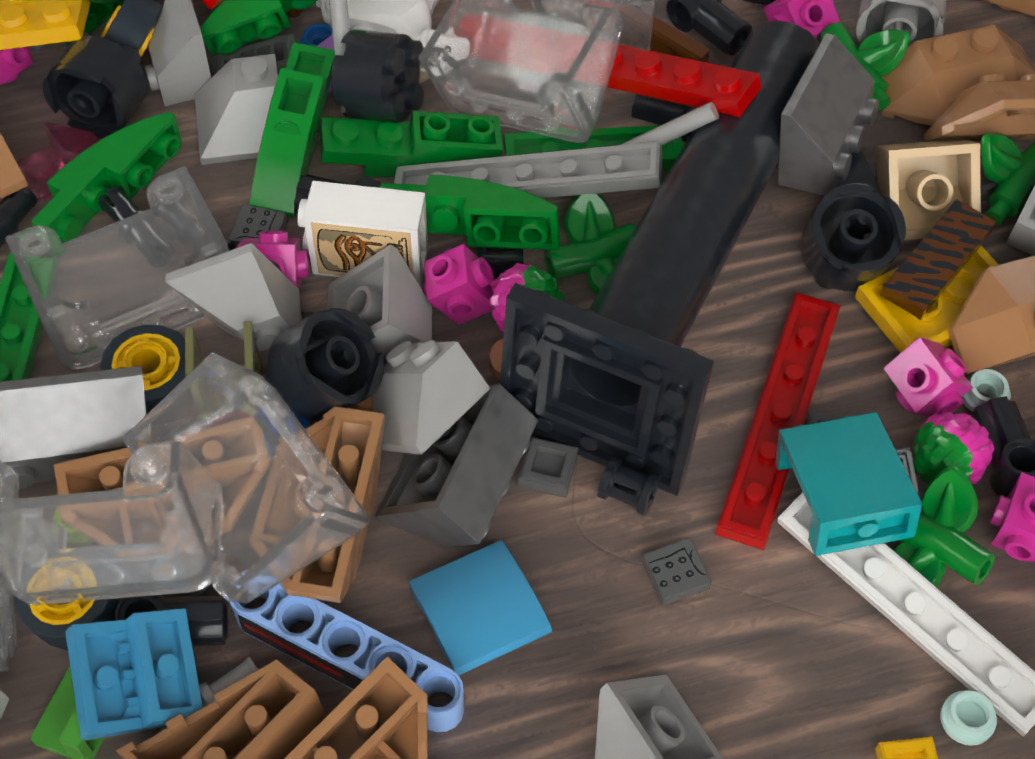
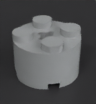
M861 0L856 26L857 39L861 44V41H864L871 34L888 29L906 30L911 35L908 46L918 40L941 36L944 31L947 0Z

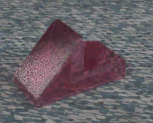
M49 122L43 123L51 146L16 161L27 181V188L36 195L38 202L52 196L47 182L60 169L84 150L99 142L93 132Z

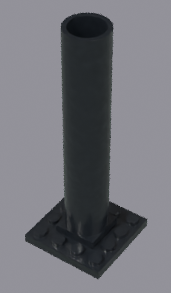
M776 20L762 23L749 33L730 68L759 73L761 81L760 91L740 117L718 112L719 119L692 131L589 310L551 297L543 291L533 290L518 283L514 284L506 297L500 384L538 419L531 436L579 447L578 455L606 467L613 456L622 458V464L650 475L655 471L661 474L659 489L676 496L678 495L685 481L714 360L701 356L691 349L681 348L779 161L781 114L820 45V42L808 30L794 23Z

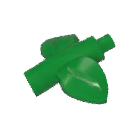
M836 22L827 26L820 33L818 41L821 43L826 33L835 35L875 80L873 98L879 100L878 111L886 109L890 105L891 99L885 93L888 84L882 76L890 74L900 64L906 53L911 35L902 29L882 30L871 34L857 48L843 23Z
M988 132L981 139V163L985 176L989 180L998 183L989 198L991 207L986 212V216L996 221L995 225H1000L1006 217H1015L1018 212L1021 214L1035 186V139L1021 153L1016 144L1004 134Z
M599 193L577 195L570 204L564 218V230L570 240V244L561 245L559 250H544L545 264L552 278L557 280L587 273L589 285L596 295L599 293L635 231V227L631 223L615 229L612 211Z
M951 465L940 471L930 481L922 496V508L915 537L897 540L901 543L893 549L896 554L936 588L945 574L946 565L977 586L987 577L995 560L993 552L964 534L977 517L978 500L970 480L961 469Z

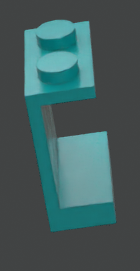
M877 412L858 416H846L841 419L809 425H797L792 428L779 430L775 464L778 471L789 468L793 469L810 507L812 519L808 541L815 556L915 537L922 502Z

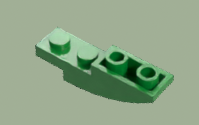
M224 0L200 28L203 42L212 56L233 53L244 44L260 38L269 39L275 37L281 30L291 27L287 12L293 9L308 8L317 0Z
M293 42L286 67L280 68L269 106L256 163L250 206L284 212L287 217H295L294 200L296 187L301 176L307 175L316 147V130L332 80L335 50Z
M412 111L410 122H397V124L376 120L321 117L320 123L321 163L363 165V177H395L398 166L499 157L503 152L499 116Z
M165 112L120 129L84 150L47 182L53 199L31 220L43 250L57 256L69 243L74 242L87 223L97 213L103 211L98 204L101 195L110 202L111 198L105 193L106 190L111 187L120 186L124 189L126 195L132 199L139 190L148 186L153 175L167 160H171L176 156L182 145L175 115Z
M433 174L429 175L426 185L381 183L379 187L425 193L427 233L467 235L468 246L560 249L558 207L525 191L479 179Z

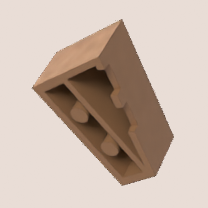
M276 659L213 695L216 699L213 703L186 718L179 714L165 722L167 729L137 746L132 741L116 751L121 759H284L327 715L315 689Z

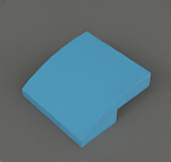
M502 540L408 581L412 597L431 626L437 646L451 669L458 675L552 632L551 625L536 595Z
M186 609L133 613L126 620L74 624L65 631L81 741L166 726L165 722L179 714L186 718L203 708Z

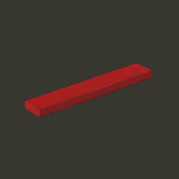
M795 292L715 535L764 550L789 469L778 471L775 464L779 430L804 425L841 305Z

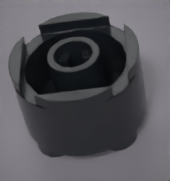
M352 29L347 32L341 43H348L344 55L335 56L332 70L334 100L337 106H344L346 112L342 114L347 118L393 122L397 124L398 122H403L411 110L418 111L422 106L424 98L423 87L419 84L420 65L424 56L422 42L412 40L410 36L400 33Z
M83 33L82 38L78 41H73L44 79L43 93L45 99L55 114L60 109L70 118L67 125L75 131L89 137L103 139L122 129L147 95V77L139 64L141 56L135 48L128 44L118 45L106 38Z
M851 183L830 190L818 203L803 230L800 248L807 269L814 276L816 283L820 287L842 291H857L859 286L885 274L900 252L906 237V223L903 213L897 203L889 196L885 199L878 193L873 192L874 187L866 184Z
M342 308L318 311L286 329L275 338L268 353V373L265 376V386L268 392L273 397L279 398L289 410L300 417L319 422L323 419V415L334 406L351 408L378 390L384 374L382 352L376 355L371 342L375 335L368 324L356 314Z

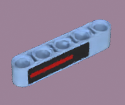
M257 570L247 571L238 575L232 581L228 589V599L239 628L246 634L352 690L388 656L427 694V698L437 692H444L453 697V700L444 707H434L427 703L428 730L437 733L447 732L461 722L464 714L463 682L452 669L317 599L288 595L274 577ZM254 598L267 599L265 604L257 609L244 608ZM298 621L312 623V626L302 633L288 631ZM345 644H352L359 648L355 654L349 657L341 658L333 654L338 647Z

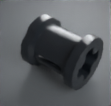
M613 456L600 480L597 497L604 500L612 497L636 507L637 513L645 516L658 491L661 474L655 471L650 475L622 464V458Z

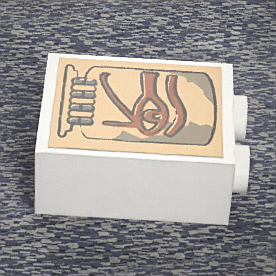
M312 181L308 199H301L298 209V226L305 228L303 250H308L312 274L341 277L391 244L398 248L418 284L422 285L424 262L428 254L425 193Z

